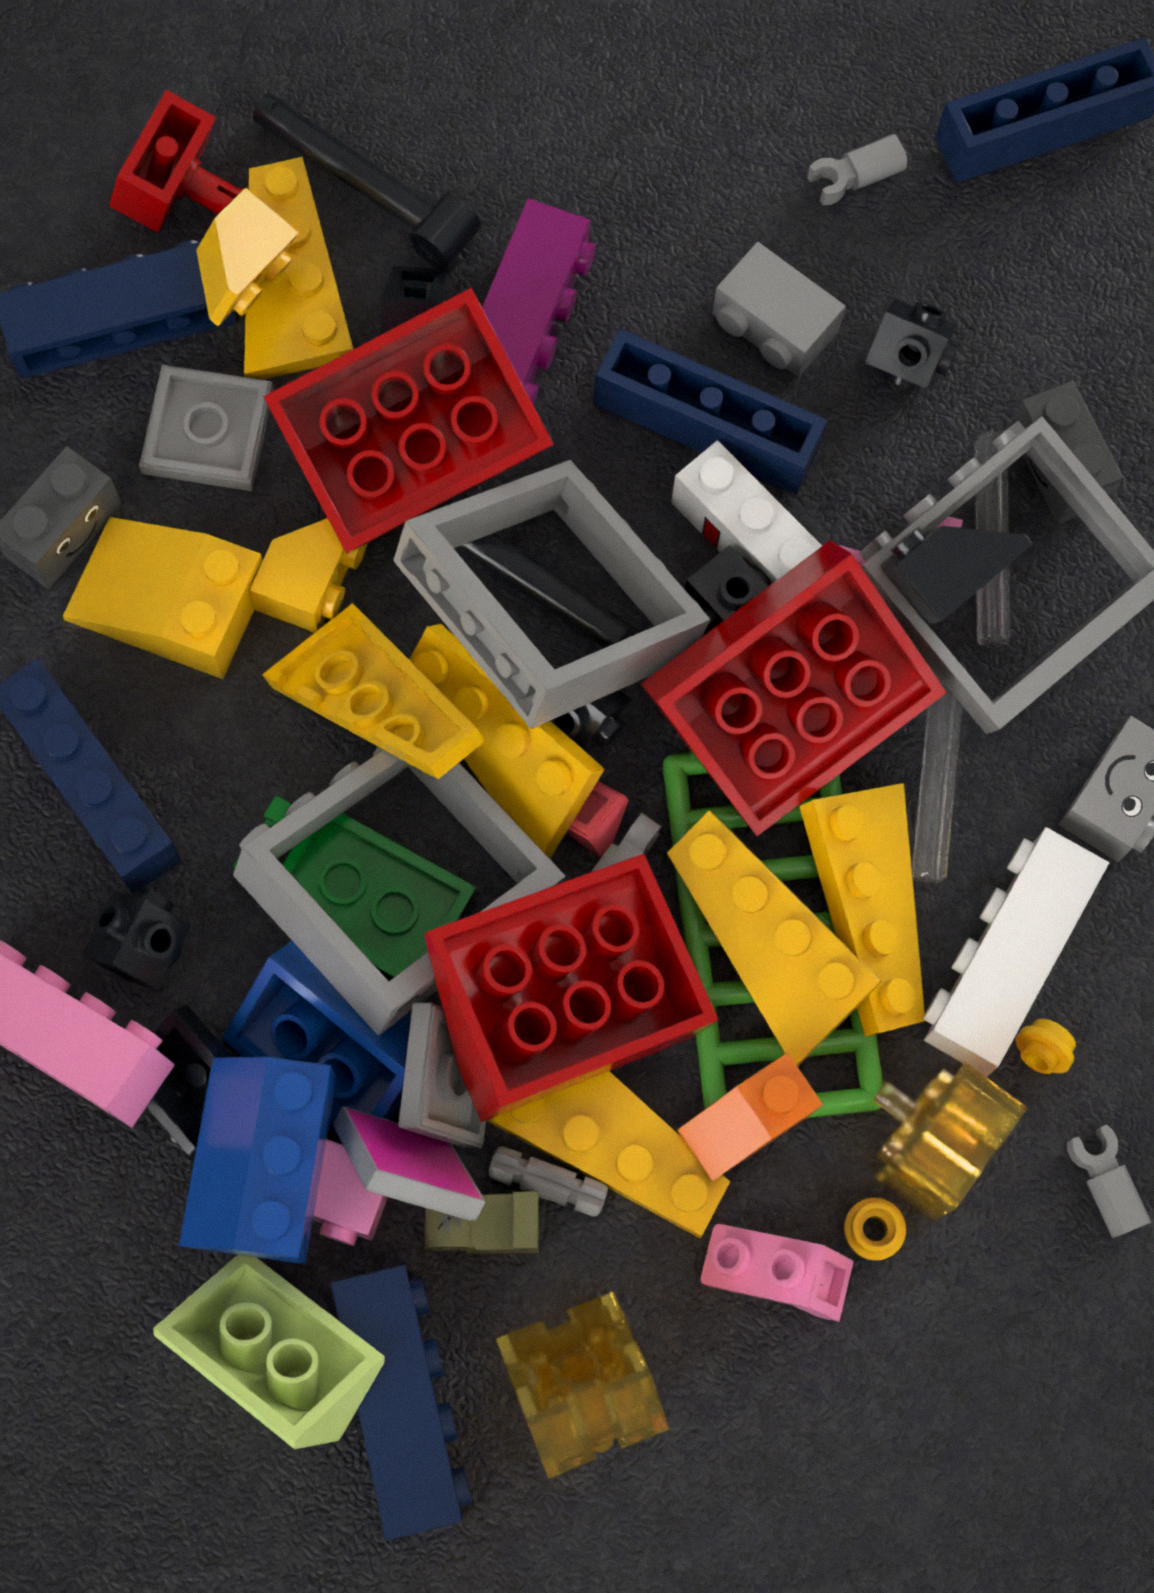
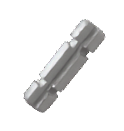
M504 1146L498 1147L489 1166V1177L492 1180L509 1186L512 1185V1182L520 1184L519 1190L538 1191L539 1197L566 1206L567 1202L575 1205L574 1210L590 1216H598L608 1193V1187L605 1183L585 1177L584 1181L576 1178L577 1173L534 1157H530L529 1161L522 1159V1153Z

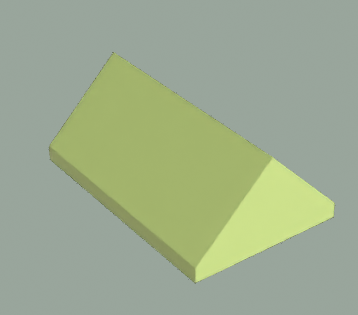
M236 1255L153 1328L156 1338L294 1449L335 1442L341 1439L381 1370L385 1357L257 1257Z

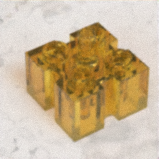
M967 1062L962 1064L952 1075L942 1069L936 1078L928 1083L915 1102L889 1082H885L873 1097V1101L902 1122V1125L893 1131L877 1153L876 1157L883 1161L884 1165L878 1171L875 1178L935 1222L942 1218L944 1214H948L957 1208L985 1169L984 1166L994 1152L1000 1148L1028 1107Z
M614 1291L568 1309L567 1313L570 1321L547 1330L544 1321L541 1320L496 1338L548 1479L596 1460L594 1451L605 1452L613 1446L615 1438H617L620 1448L623 1449L669 1430L652 1375L637 1342L633 1340L629 1324Z

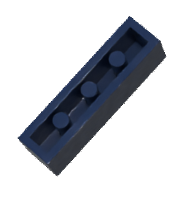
M1142 37L946 102L935 140L955 182L958 183L1152 118L1154 114V52L1147 38Z
M195 240L184 241L166 251L146 256L142 254L129 255L115 264L95 269H74L60 278L40 283H19L11 287L9 291L1 292L0 322L9 355L20 379L237 323L234 311L219 327L209 319L196 251L201 242Z
M621 328L618 330L595 375L593 405L701 453L718 440L753 476L796 495L820 449L828 421L821 416Z
M39 658L0 683L1 711L132 894H135L182 861L169 837Z
M404 1264L331 1282L339 1321L385 1356L381 1370L358 1408L385 1540L463 1521L461 1507L472 1505V1499L464 1466L452 1468L447 1442L458 1440L450 1402L438 1404L432 1379L443 1377L444 1373L436 1339L427 1341L423 1339L419 1316L429 1314L430 1311L422 1276L410 1279L408 1268Z

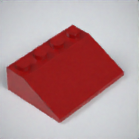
M472 288L263 396L346 554L405 524V521L434 509L554 445Z
M831 540L641 683L662 714L756 837L947 693L853 554Z
M644 853L435 928L424 934L456 1064L481 1123L689 1040L718 1021V1017Z

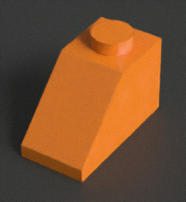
M787 1052L729 1091L677 1131L710 1181L713 1182L811 1116L823 1103Z

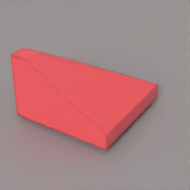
M597 781L566 833L593 855L601 859L615 839L629 800L620 792Z

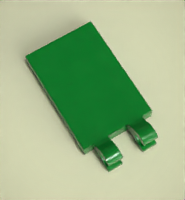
M275 796L263 815L266 818L265 824L271 828L284 819L286 811L292 804ZM343 813L294 846L283 863L286 870L380 973L391 980L428 952L424 937L427 931L458 921L461 918L476 890V887ZM238 859L236 860L235 864L233 865V868H234V869L236 868Z

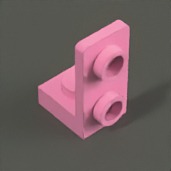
M716 1224L712 1230L700 1280L709 1287L790 1304L816 1317L840 1322L854 1261L825 1245Z

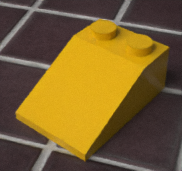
M109 517L63 614V618L70 623L224 679L255 610L249 589L263 559L258 552L209 534Z

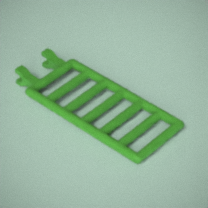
M690 749L689 752L671 754L664 759L663 774L672 847L708 811L713 812L729 829L748 827L732 805L691 809L687 776L708 773ZM840 774L818 790L819 796L807 798L774 824L801 822L803 818L799 808L800 805L815 799L842 795ZM813 855L761 860L781 881L819 878ZM675 868L684 944L716 1015V1006L755 1002L742 980L713 983L709 948L719 947L721 944L710 925L706 924L703 913ZM814 913L835 934L830 913ZM857 1008L850 1014L851 1028L834 1030L808 1057L855 1052L860 1088L817 1092L816 1095L823 1105L808 1118L876 1111L882 1108L885 1103L877 1035L865 1037ZM718 1021L696 1035L704 1109L727 1094L724 1066L774 1061L785 1054L775 1036L720 1042Z

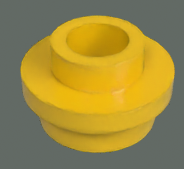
M1036 1019L1032 1025L1023 1027L1016 1036L1015 1041L1021 1052L1022 1060L1027 1066L1039 1073H1065L1074 1062L1073 1051L1076 1047V1042L1073 1036L1056 1022L1048 1019Z
M867 1198L855 1204L847 1213L844 1221V1236L848 1246L858 1256L872 1261L884 1260L894 1255L903 1245L906 1237V1223L902 1213L893 1203L882 1198ZM874 1218L883 1224L885 1233L880 1241H872L865 1236L863 1226L867 1219Z

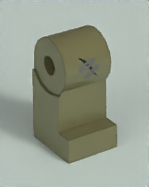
M538 1191L482 1195L486 1203L476 1221L466 1220L425 1208L424 1249L466 1251V1254H539Z

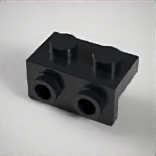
M185 1005L173 1010L154 1032L155 1035L163 1040L156 1050L175 1065L147 1105V1108L166 1129L169 1138L176 1145L182 1147L189 1156L194 1157L213 1058L232 1057V1055L191 1008Z

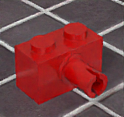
M166 89L117 175L109 207L157 233L160 232L177 199L182 201L184 197H187L219 214L244 189L237 188L200 167L201 161L199 159L206 149L216 117Z

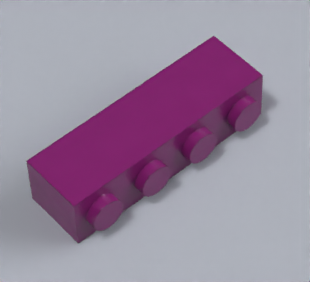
M527 199L482 309L534 406L539 389L538 385L533 384L539 368L548 370L552 363L558 344V338L553 336L558 321L567 323L572 314L577 297V291L573 290L572 287L578 274L583 276L588 274L595 255L596 244L589 242L590 219Z

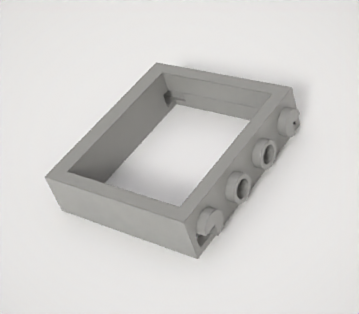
M1042 416L1027 429L1017 421L992 442L998 453L986 463L981 465L973 457L947 479L954 489L939 502L930 493L909 510L903 517L910 526L893 539L885 530L859 552L866 561L861 565L862 569L926 663L986 734L1000 730L1154 600V550ZM1026 452L1131 578L1132 582L990 700L882 569L896 558L890 549L903 537L917 527L924 534L933 530Z
M571 460L405 521L393 560L531 729L653 675L702 638L710 622V618L701 609L699 604L691 598L669 573L665 565L655 557L633 532L629 524L619 516L598 492L594 484L583 475ZM552 510L561 517L655 626L557 669L550 665L454 550L458 546Z
M379 747L374 751L373 757L359 766L356 762H352L342 768L331 780L330 787L317 796L312 792L301 796L288 808L285 818L271 828L264 823L253 829L239 845L242 850L233 873L238 882L378 1036L412 1011L413 1003H422L438 990L429 953L424 954L404 971L388 981L277 858L409 767L517 883L481 912L560 884L566 877L460 763L455 765L441 778L436 779Z

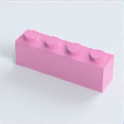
M0 940V1045L132 1128L175 1065L156 1050L163 1040L133 1020L129 1022L125 1029L112 1022L111 1020L116 1011L87 992L83 994L79 1001L66 994L71 984L48 968L40 965L35 973L25 969L22 965L27 958Z

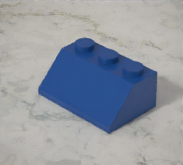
M293 941L272 954L259 973L223 1035L222 1040L242 1057H274L331 1065L337 1079L328 1129L337 1137L339 1136L333 1123L342 1106L390 1120L401 1107L411 1013L406 1014L378 1036Z
M274 1057L213 1058L179 1246L306 1264L337 1079L331 1065Z

